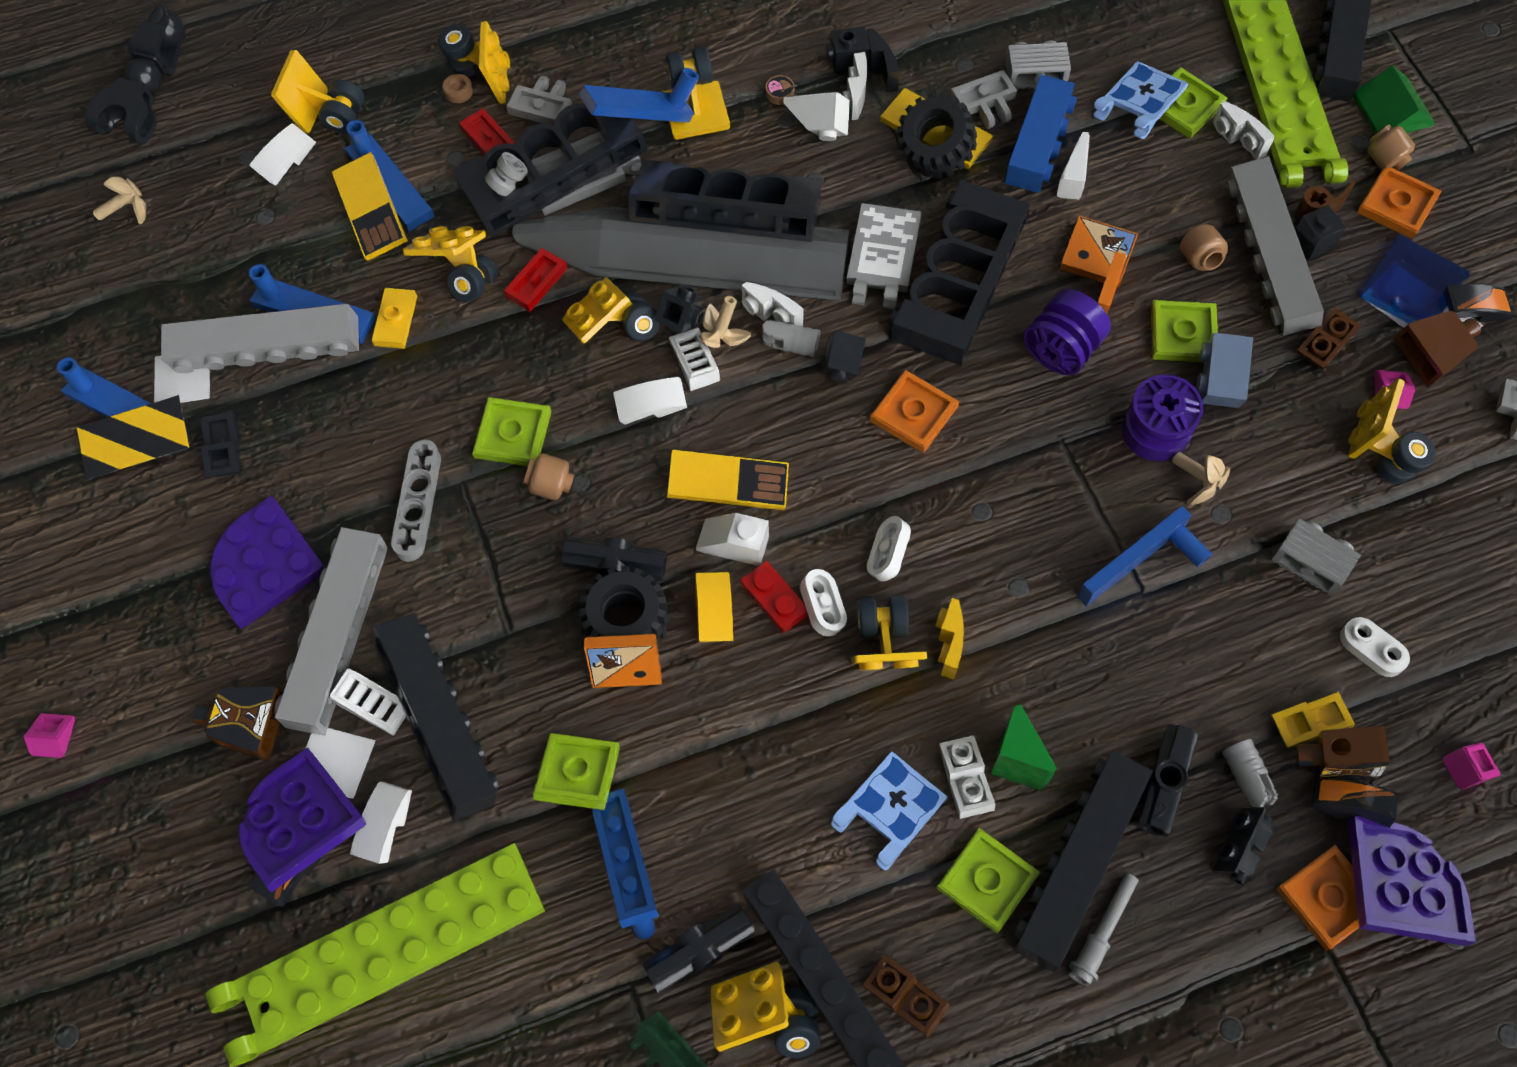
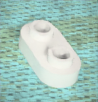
M892 516L881 524L867 562L868 573L882 582L898 574L910 538V526L898 516Z
M815 569L810 571L801 581L800 591L811 625L823 636H834L847 622V615L836 582L824 570Z
M1362 617L1353 618L1342 628L1340 632L1342 645L1378 674L1385 677H1394L1399 675L1409 665L1410 656L1406 647L1369 619ZM1358 630L1364 631L1367 638L1361 637ZM1387 652H1392L1397 660H1392Z

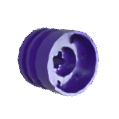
M1062 289L1044 307L1043 313L1039 314L1034 319V322L1028 326L1023 338L1027 349L1041 365L1052 372L1072 376L1082 369L1084 363L1090 359L1092 352L1098 349L1107 338L1111 330V324L1104 309L1094 299L1083 292L1073 289Z
M1156 375L1147 378L1137 387L1122 423V436L1127 446L1138 456L1150 461H1166L1174 458L1178 452H1183L1186 449L1192 434L1199 424L1203 414L1202 398L1193 385L1180 377Z

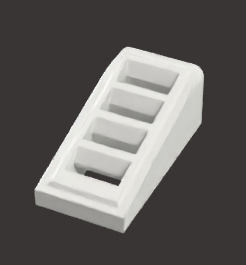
M1082 132L1061 175L1057 197L1079 200L1082 196L1086 180L1090 135H1088V132Z
M699 328L669 337L690 391L720 381L716 362L708 346L699 339L701 335ZM692 339H695V340H696L695 342H692V343H690V344H687V345H684V346H681V347H680V345H679L680 343H683V342H686V341H689V340H692ZM699 347L700 349L685 355L683 353L685 351ZM703 356L702 359L688 363V360ZM705 364H706V366H707V367H705V368H702V369H699V370H696V371H693V372H692V370H691V369L697 368V367L702 366V365H705Z
M350 668L346 670L330 694V699L336 705L394 736L406 717L395 694ZM366 691H370L371 693L369 694L363 705L359 707L358 703L360 702ZM379 698H383L374 715L370 712ZM391 704L396 705L386 722L383 721L382 718Z

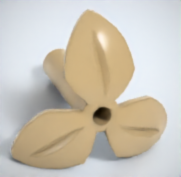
M111 177L106 180L103 185L119 194L94 209V216L101 221L126 204H132L139 224H142L146 218V203L141 198L142 194L138 187L128 178L124 180L120 177Z
M725 297L720 313L713 305L709 304L707 306L702 322L704 328L709 332H703L699 336V339L704 344L718 348L720 347V339H722L727 345L734 346L744 343L751 337V332L737 328L728 329L737 303L734 297Z
M1178 452L1172 461L1175 465L1203 482V489L1187 501L1189 505L1200 504L1212 498L1216 487L1221 489L1230 473V467H1225L1221 459L1211 455L1205 456V467L1181 452Z

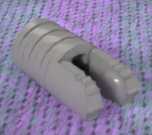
M766 320L762 324L764 345L815 358L821 330L779 321L775 322L774 320Z
M1252 739L1239 742L1223 750L1222 754L1252 807H1264L1267 804L1274 805V802L1278 799V794Z

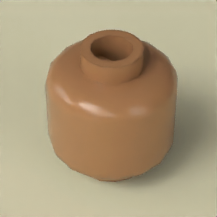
M1387 125L1368 140L1370 145L1367 152L1381 170L1391 167L1400 170L1413 160L1410 154L1414 151L1416 145L1401 126L1392 128L1390 125Z
M1204 224L1191 228L1183 237L1180 248L1181 253L1194 269L1205 271L1213 270L1223 263L1228 251V244L1214 226Z
M541 453L536 459H530L523 483L528 484V491L531 494L556 501L561 497L562 491L569 493L574 474L568 473L569 463L567 460Z

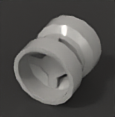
M504 152L497 160V167L490 169L485 176V180L495 192L502 196H507L515 190V183L521 181L526 176L528 170L520 159Z

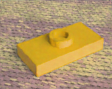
M384 289L372 337L374 346L405 349L417 300L415 290Z

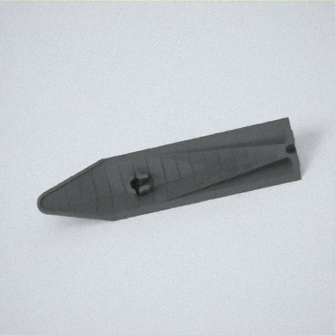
M615 206L527 220L515 224L512 229L513 238L518 245L536 253L543 248L566 261L568 266L597 278L602 276L742 291V285L745 282L768 287L783 295L841 301L842 285H844L846 273L844 271L845 260L848 256L849 248L848 229L815 226L812 242L632 222L629 221V208Z

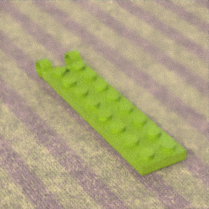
M1223 0L1262 124L1275 136L1270 149L1279 174L1281 187L1283 189L1301 187L1304 178L1303 168L1322 166L1324 180L1327 184L1344 183L1348 177V164L1345 158H1340L1286 0Z
M513 843L241 978L222 983L208 990L205 996L211 1013L223 1012L245 1000L255 1029V1033L236 1038L223 1047L229 1066L234 1067L244 1064L258 1055L545 912L517 845ZM268 1002L270 1005L269 1010L262 1013L261 1005Z

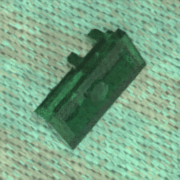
M659 1011L637 1026L639 1031L636 1033L637 1036L631 1042L630 1047L635 1051L643 1044L647 1046L650 1050V1056L644 1063L648 1067L656 1062L662 1067H708Z

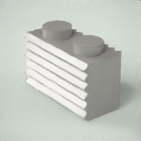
M1050 40L1040 44L1019 42L1015 45H1008L1005 64L1007 75L1017 90L1020 88L1023 90L1025 88L1030 89L1032 87L1036 89L1040 75L1068 81L1071 65L1067 42L1057 43Z
M1299 518L1272 560L1298 577H1302L1304 581H1308L1311 585H1315L1316 588H1320L1322 592H1327L1328 595L1333 596L1344 584L1361 554L1354 551V547L1349 542L1342 539L1335 540L1325 534L1318 524L1312 521L1305 522Z

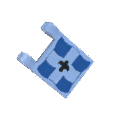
M1137 61L1104 97L1096 100L1094 108L1097 111L1093 117L1102 121L1105 120L1115 105L1139 116L1135 121L1134 126L1137 129L1134 131V136L1145 139L1155 122L1184 92L1188 83Z
M891 752L849 801L836 812L831 825L841 833L858 814L890 842L879 853L876 864L886 871L946 801L947 796L895 753Z

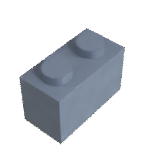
M1213 333L1207 342L1202 343L1199 359L1200 362H1204L1203 373H1200L1198 376L1196 389L1198 393H1201L1203 404L1239 408L1247 401L1253 337Z

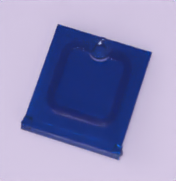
M1399 234L1395 237L1392 247L1358 297L1409 324L1443 313L1447 306L1443 293L1448 285H1461L1469 277L1470 271Z

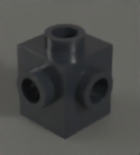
M679 285L678 287L665 290L659 299L658 310L654 320L678 333L693 329L701 324L705 316V309L703 307L706 298L698 295L696 289L687 285Z

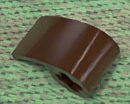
M1353 179L1345 191L1336 198L1323 187L1313 186L1308 188L1295 211L1297 222L1300 221L1302 216L1327 205L1336 213L1346 201L1356 183Z

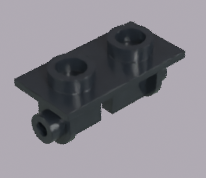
M1265 807L1241 808L1240 812L1233 819V828L1226 843L1218 852V860L1213 868V872L1232 873L1230 879L1240 885H1245L1246 881H1251L1260 857L1250 850L1253 847L1257 851L1263 852L1274 831L1272 825L1274 820L1265 815L1267 811Z

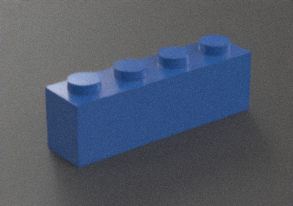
M1040 75L1008 165L1005 184L1039 193L1043 181L1049 183L1054 168L1053 164H1049L1051 158L1057 160L1062 144L1061 141H1057L1058 137L1065 136L1070 120L1065 118L1066 114L1072 115L1077 97L1072 96L1075 83Z

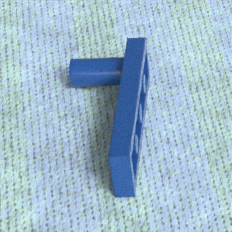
M684 68L671 93L583 85L579 96L591 115L689 123L694 112L688 105L687 100L699 79V75L690 68Z
M360 120L349 122L346 129L352 144L345 148L348 157L354 161L370 152L374 155L398 218L410 232L435 217L430 206L375 139L367 133L364 123Z
M263 264L254 265L249 270V276L257 288L249 300L254 308L266 312H278L346 304L274 280L267 267ZM350 305L358 315L359 343L362 344L376 318L373 312Z
M63 358L57 364L58 372L68 382L61 390L67 398L105 418L152 404L80 367L73 358Z
M1181 506L1085 582L1077 597L1087 607L1169 540L1197 568L1203 565L1212 556V553L1185 527L1192 515Z
M623 788L609 793L605 810L592 809L621 927L623 929L632 926L637 938L648 939L655 932L653 919L659 916L627 796Z

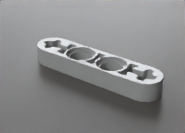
M419 440L409 450L391 539V546L397 557L406 562L414 561L423 554L441 464V455L438 448L430 440ZM429 451L431 456H426L424 463L426 470L422 469L423 465L419 456H424L425 452ZM426 479L428 485L424 490L420 492L411 490V485L415 480ZM410 509H421L422 515L418 520L410 522L405 519L406 513ZM407 530H409L415 545H410L408 550L404 551L401 545L407 544L409 538Z

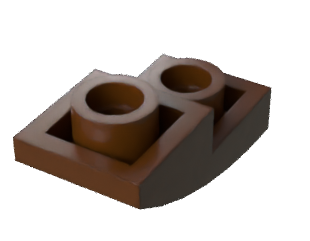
M1334 307L1323 320L1322 326H1317L1298 348L1297 353L1324 370L1356 334L1361 324Z
M886 955L882 957L863 984V987L927 1038H929L950 1007L946 1000L917 981L916 976Z

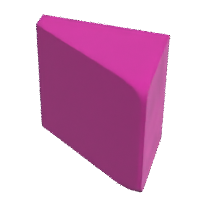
M1376 370L1374 374L1375 396L1383 386L1388 387L1398 378L1405 381L1397 408L1408 409L1416 390L1409 374L1406 372Z
M40 713L24 735L30 755L63 758L74 726V716Z
M1483 743L1462 747L1443 757V762L1459 789H1466L1500 776L1497 766Z

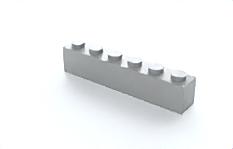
M1269 156L1233 166L1231 180H1227L1229 195L1231 198L1236 197L1238 205L1235 206L1236 215L1239 223H1245L1244 238L1247 247H1253L1255 255L1252 256L1253 265L1257 274L1262 273L1264 281H1261L1264 298L1271 299L1273 307L1270 308V314L1274 326H1280L1283 336L1322 326L1324 310Z
M349 304L161 324V360L178 373L193 372V369L200 368L220 370L224 366L236 364L239 366H253L255 362L263 361L282 363L290 358L311 360L317 358L318 355L327 354L345 356L348 352L359 351L358 315Z
M341 527L338 538H335L331 544V558L328 567L323 569L320 575L319 593L317 598L310 604L309 621L306 630H303L298 638L297 656L295 661L288 667L286 674L287 684L284 693L278 697L275 704V718L285 728L326 735L336 706L330 699V694L349 667L388 550L380 534Z

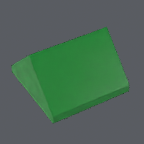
M1393 65L1363 85L1353 95L1375 134L1387 125H1390L1392 128L1401 126L1406 133L1432 127L1435 123L1409 78Z
M1019 704L1014 707L1006 724L991 774L1040 791L1046 788L1057 768L1022 705Z

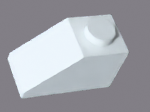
M838 92L784 97V104L808 131L819 136L820 140L834 141L836 136H848L850 100Z
M739 513L707 518L704 521L696 551L760 566L769 539L768 520Z

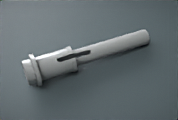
M1125 873L1094 934H1088L1077 960L1071 961L1069 976L1076 982L1084 986H1090L1091 982L1097 981L1098 975L1096 972L1106 952L1110 949L1108 940L1139 881L1135 876Z

